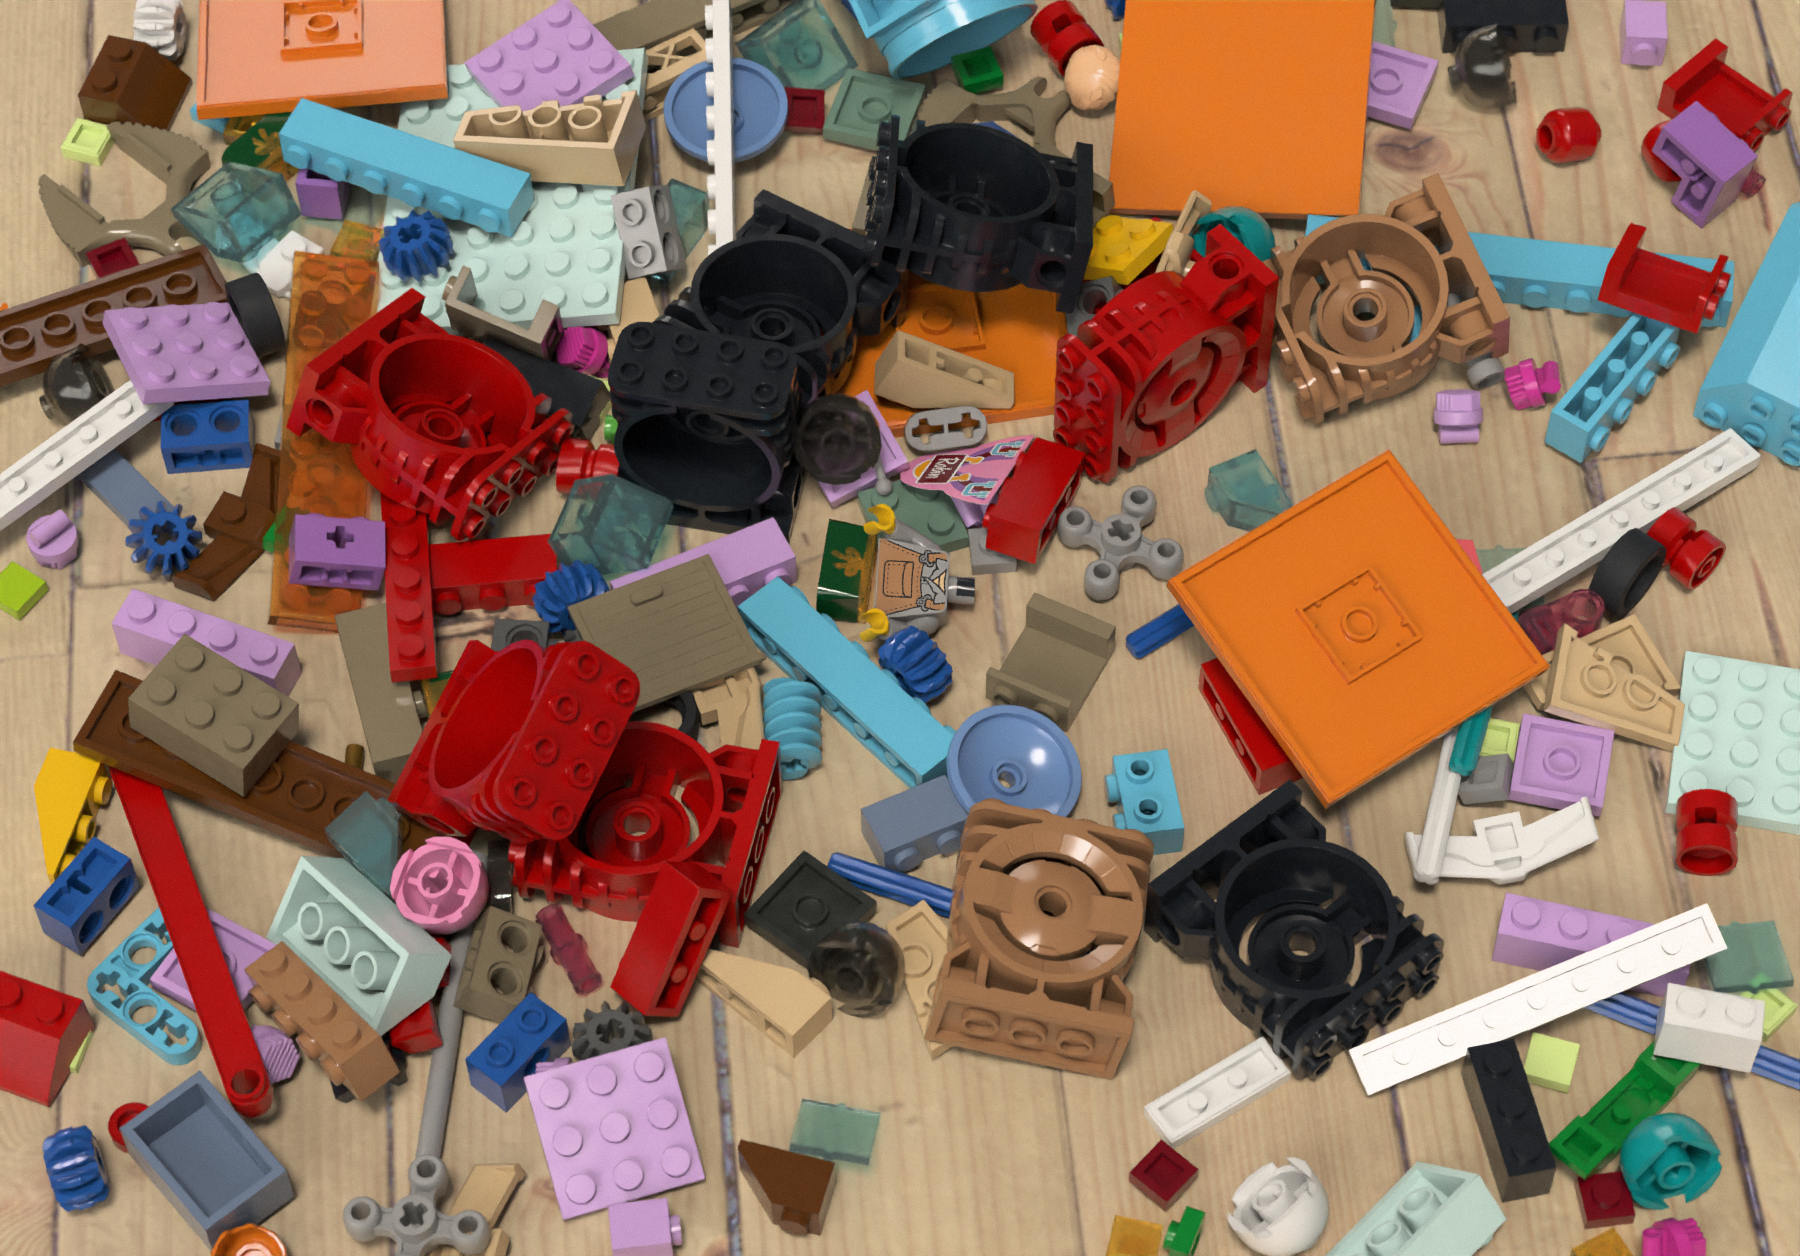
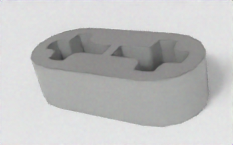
M971 406L921 411L912 414L906 420L903 434L906 442L911 447L922 451L967 446L978 443L984 437L987 431V421L979 409ZM963 413H968L971 420L978 421V428L971 430V437L965 438L962 431L949 432L948 424L962 421ZM925 418L927 425H942V433L929 435L928 443L922 444L920 437H913L912 429L919 427V419Z

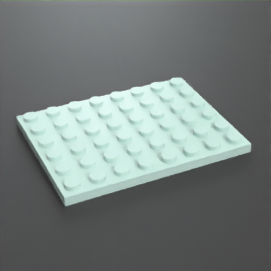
M645 48L617 50L631 65L635 76L603 96L602 101L621 99V92L637 90L643 112L648 56ZM465 64L447 65L448 98L402 102L398 130L455 148L453 139L465 111L497 108L499 106L468 73ZM638 151L624 186L531 181L534 201L512 237L497 232L490 233L479 226L458 219L451 220L440 213L429 210L436 219L441 218L450 232L449 235L453 242L454 252L449 255V266L438 267L437 277L432 274L425 275L421 283L414 279V277L403 282L397 274L392 275L391 271L386 268L383 262L384 257L379 250L369 318L410 288H414L426 297L421 310L423 315L446 330L448 334L466 336L452 330L448 314L446 313V301L442 300L443 291L449 278L452 275L458 277L464 265L472 270L478 294L473 307L529 330L543 299L559 306L563 328L620 324L626 265L624 242L619 237L610 195L634 190ZM387 196L381 239L384 237V227L396 224V216L402 219L407 218L412 209L420 216L428 211V209L412 207L401 200Z

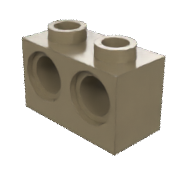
M490 906L473 924L453 1007L501 1023L530 992L533 994L534 987L529 985L531 971L537 968L543 954L544 946L538 943L543 925ZM501 941L509 944L513 952L508 951ZM491 982L497 984L502 989L503 994L497 992Z

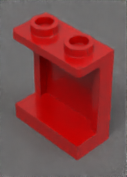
M1715 38L1663 82L1657 110L1673 120L1697 101L1707 111L1714 113L1726 128L1736 137L1745 141L1751 150L1755 152L1767 134L1773 129L1776 131L1780 130L1789 120L1792 113L1789 106L1793 92L1785 88L1777 96L1773 97L1725 64L1728 46Z
M1630 222L1607 265L1598 301L1697 334L1704 319L1713 320L1720 298L1723 299L1731 279V274L1724 272L1729 257L1720 254L1712 272L1643 250L1641 246L1647 228Z

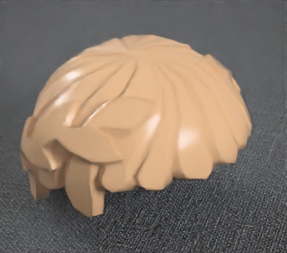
M1099 45L1082 47L1074 52L1066 67L1064 83L1070 101L1075 107L1080 110H1091V108L1093 110H1104V107L1108 106L1109 102L1116 99L1120 60L1117 55L1108 50V48Z

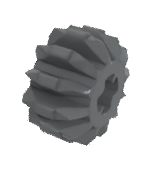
M604 1000L601 1005V1012L595 1013L586 1008L583 1014L584 1022L574 1024L573 1036L575 1040H573L571 1048L573 1056L582 1061L653 1041L652 1029L645 1025V1016L640 1011L629 1012V1006L625 1001L616 1010H611L610 1005Z

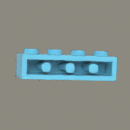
M1634 313L1551 410L1545 443L1581 464L1592 450L1599 452L1606 444L1612 426L1616 422L1622 424L1628 418L1633 409L1634 400L1638 395L1646 396L1656 382L1658 371L1662 367L1668 369L1676 360L1680 352V346L1676 344L1680 328Z

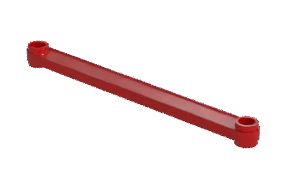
M108 765L228 1099L235 1111L246 1118L260 1117L267 1113L272 1106L273 1087L162 787ZM251 1089H255V1090L252 1091L251 1093L244 1094V1093H246L247 1091H249V1090H251Z

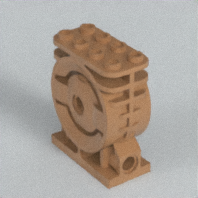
M1439 173L1422 179L1421 190L1391 201L1385 215L1356 214L1332 220L1321 225L1305 238L1295 239V249L1284 253L1280 246L1271 248V259L1263 261L1279 277L1272 347H1277L1281 358L1277 360L1286 384L1294 383L1298 394L1294 396L1302 419L1307 420L1311 418L1315 425L1324 422V413L1335 409L1338 415L1347 413L1348 403L1361 400L1365 405L1372 402V400L1388 398L1410 389L1426 377L1440 357L1462 364L1487 353L1492 358H1498L1509 353L1510 316ZM1435 245L1437 246L1438 249L1440 248V254L1438 253L1437 249L1434 247ZM1360 259H1365L1372 271L1364 270ZM1320 274L1327 285V289L1321 296L1318 304L1317 327L1321 340L1327 349L1315 342L1310 329L1311 310L1321 293V288L1315 280ZM1400 282L1405 284L1414 294L1422 313V325L1419 336L1411 343L1409 341L1415 324L1414 305L1408 291ZM1450 293L1462 297L1463 302L1448 308ZM1362 312H1371L1375 315V318L1361 321L1356 316Z
M988 798L973 804L969 809L961 832V847L957 856V871L953 880V894L950 902L947 930L948 953L944 955L936 978L932 1007L927 1020L924 1039L1112 1080L1133 1031L1134 1018L1131 1017L1134 996L1122 981L1134 961L1141 935L1143 912L1147 904V893L1145 891L1150 882L1151 875L1149 865L1154 853L1153 842L1139 830H1122L1099 825L1090 819H1072L1054 815L1044 809L1022 808L1006 804L999 799ZM1042 911H1049L1056 917L1048 916ZM1094 944H1095V945H1099L1095 950H1093V951L1090 952L1089 954H1087V955L1081 957V956L1084 955Z

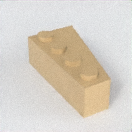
M637 90L621 92V99L602 101L601 95L585 96L584 103L560 106L558 100L544 101L542 105L535 107L533 110L522 111L520 105L465 111L453 143L455 149L530 173L531 181L624 186L647 127Z

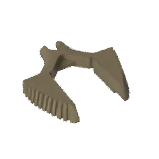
M1035 77L1015 91L987 95H976L944 78L942 84L939 83L937 88L932 89V93L927 95V99H924V105H921V111L918 112V118L916 119L925 121V127L940 123L972 124L975 120L979 122L1016 120L1032 131L1033 148L1037 151L1044 143L1058 150L1054 134L1055 124L1069 107L1070 97L1065 90L1060 91L1051 98L1039 97L1047 84V79L1043 77Z
M118 121L107 125V130L120 150L167 184L166 201L143 219L112 220L110 223H107L103 215L65 186H59L45 174L39 178L38 185L41 187L39 188L40 199L44 203L43 207L46 210L49 221L52 223L51 226L82 267L88 265L86 252L123 237L126 238L130 247L152 248L166 256L183 251L182 247L176 242L181 237H191L200 243H204L207 239V228L192 213L189 199L192 184L210 169L208 150L202 149V146L200 144L197 145V142L194 140L190 141L189 137H182V134L178 133L176 135L173 131L167 132V130H159L157 127L153 129L148 125L144 127L139 123L132 125L131 122L121 124Z

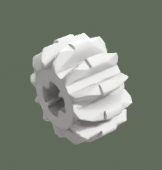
M137 0L136 10L133 12V40L148 43L168 60H177L178 56L182 55L184 51L183 44L186 42L185 30L187 27L185 25L186 14L183 11V3L181 0Z

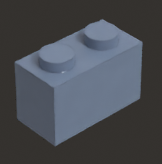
M942 775L861 808V832L880 866L905 872L915 868L921 861L940 853L950 854L961 847V832L967 818V813L954 795L946 775Z

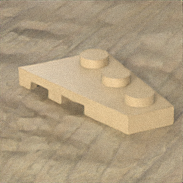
M1635 614L1579 638L1594 649L1600 646L1613 655L1612 661L1633 675L1640 673L1672 696H1677L1681 690L1678 682ZM1554 650L1542 655L1549 664V669L1523 686L1538 711L1544 710Z
M1566 623L1561 626L1557 633L1544 712L1589 726L1615 730L1614 734L1668 751H1672L1674 746H1678L1685 704L1640 673L1633 675L1612 661L1613 655L1600 646L1594 649L1577 637L1579 632Z
M922 900L886 923V935L923 1037L925 1036L926 1024L931 1012L936 978L944 955L948 953V928L925 900ZM924 1039L931 1060L954 1046Z

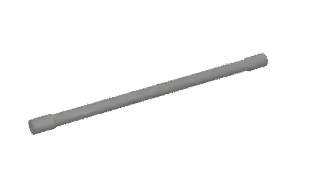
M473 851L483 863L488 875L489 856L480 851ZM476 920L465 929L456 931L451 935L452 957L450 959L449 985L443 987L437 1021L438 1031L442 1037L443 1044L440 1047L433 1048L415 1159L423 1154H432L440 1158L463 1017V1010L453 1007L473 924ZM417 1223V1224L413 1225V1227H414V1228L420 1227V1224Z

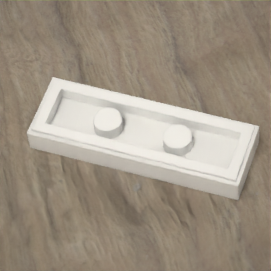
M1262 1036L1144 1106L1143 1114L1162 1140L1175 1149L1290 1080L1291 1072Z

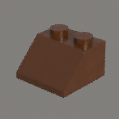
M108 35L78 94L85 120L105 125L118 121L121 124H125V122H131L132 125L139 123L144 127L148 125L153 129L157 127L159 130L165 129L169 132L193 82L190 76L148 43Z

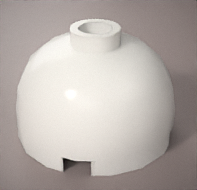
M1295 1157L1286 1158L1291 1165H1284L1279 1168L1273 1162L1268 1163L1247 1177L1235 1191L1231 1200L1237 1207L1234 1215L1228 1212L1227 1219L1242 1241L1254 1251L1267 1256H1291L1311 1248L1321 1235L1329 1218L1328 1194L1315 1172L1304 1160Z

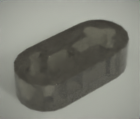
M489 838L487 909L493 906L514 914L515 887L512 885V877L515 865L508 862L511 841L506 838Z

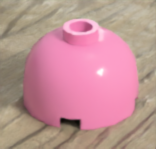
M432 837L424 840L427 843L426 845L419 847L416 851L410 848L402 855L394 868L390 885L392 898L396 901L398 910L407 921L419 926L430 934H451L465 929L479 917L487 902L489 881L485 867L466 843L453 837Z

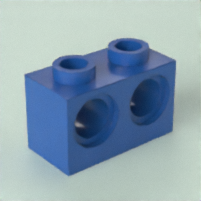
M228 399L211 403H181L173 405L161 414V452L167 474L250 468L255 447V424L249 400L236 401Z
M93 837L33 905L44 934L81 956L140 887L131 858Z

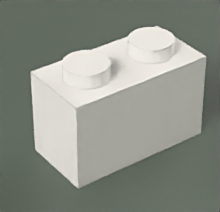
M1668 983L1657 1015L1653 1054L1750 1073L1762 1042L1765 1001Z

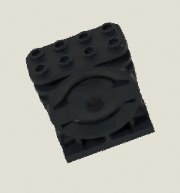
M891 114L888 122L881 121L876 140V146L878 147L877 155L871 158L867 179L870 183L866 197V206L868 208L864 223L866 234L862 256L869 258V266L879 267L883 249L886 246L890 254L895 258L894 271L904 273L905 268H907L914 274L938 285L971 292L1000 291L1022 283L1028 288L1056 293V311L1073 314L1093 247V144L1076 141L1071 159L1040 153L1021 139L991 127L970 123H940L925 127V121L918 119L915 120L912 134L903 141L899 140L900 116Z
M763 189L754 198V214L735 234V240L726 243L709 254L697 268L691 287L684 288L679 294L678 299L670 302L665 308L664 315L658 316L652 323L779 342L792 348L797 356V391L800 400V409L797 417V435L802 427V423L807 422L814 415L816 405L834 395L847 380L853 365V357L859 337L878 335L888 324L897 328L906 318L909 270L905 268L904 273L894 271L895 258L885 246L879 267H870L869 258L862 256L864 236Z
M651 322L629 324L621 331L608 370L612 415L618 423L614 437V451L620 463L621 492L616 505L617 516L723 534H732L774 517L789 544L808 474L807 463H802L798 457L792 454L796 441L797 417L800 409L799 393L797 391V356L794 350L788 345L767 340Z
M1289 779L1148 883L1144 931L1155 943L1164 938L1182 958L1209 960L1214 988L1230 1013L1242 1024L1253 1030L1259 1038L1263 1036L1273 1039V1052L1282 1060L1288 1057L1293 1059L1292 1072L1299 1079H1305L1309 1076L1312 1079H1316L1329 1069L1333 1063V1058L1343 1050L1349 1051L1360 1046L1367 1038L1369 1030L1380 1022L1388 1024L1394 1020L1402 1011L1405 1002L1415 995L1422 997L1433 989L1439 980L1436 973L1444 957V940L1436 933L1425 937L1422 934L1424 920L1417 914H1411L1407 917L1403 915L1404 902L1398 896L1393 897L1386 881L1369 862L1345 847L1326 841V828L1301 804L1302 791ZM1260 918L1249 937L1247 964H1245L1239 957V947L1248 928ZM1371 935L1373 940L1361 946V972L1352 987L1348 982L1353 971L1355 959L1354 946ZM1301 949L1307 951L1310 954L1306 956H1300L1292 951Z

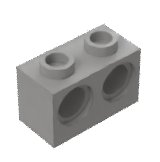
M669 185L648 186L610 195L619 237L624 242L628 279L651 277L687 268Z

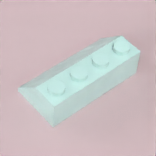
M301 856L266 936L276 945L283 941L380 1036L434 997L452 957V954L424 929L407 921L398 910L396 904L344 858Z
M1417 1161L1326 1256H1472L1479 1248L1490 1242L1493 1233L1507 1218L1479 1174Z

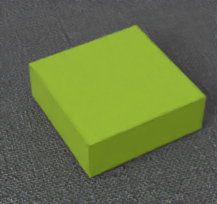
M12 561L0 573V609L20 621L48 592L49 589L46 581Z

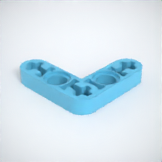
M158 907L92 971L88 977L87 988L92 1003L103 1014L165 1062L171 1065H184L193 1061L201 1051L202 1043L197 1026L191 1019L148 987L151 983V976L174 948ZM164 937L167 941L166 945H164L161 941ZM141 947H151L157 951L154 959L146 964L132 962L131 956ZM104 984L109 986L118 984L120 993L126 999L121 1003L119 996L110 990L103 993L101 987ZM150 1005L157 1009L156 1016L147 1023H136L131 1019L133 1012L140 1006ZM167 1025L168 1031L176 1038L181 1039L186 1036L187 1043L184 1046L179 1043L171 1046L168 1035L163 1031L164 1027Z

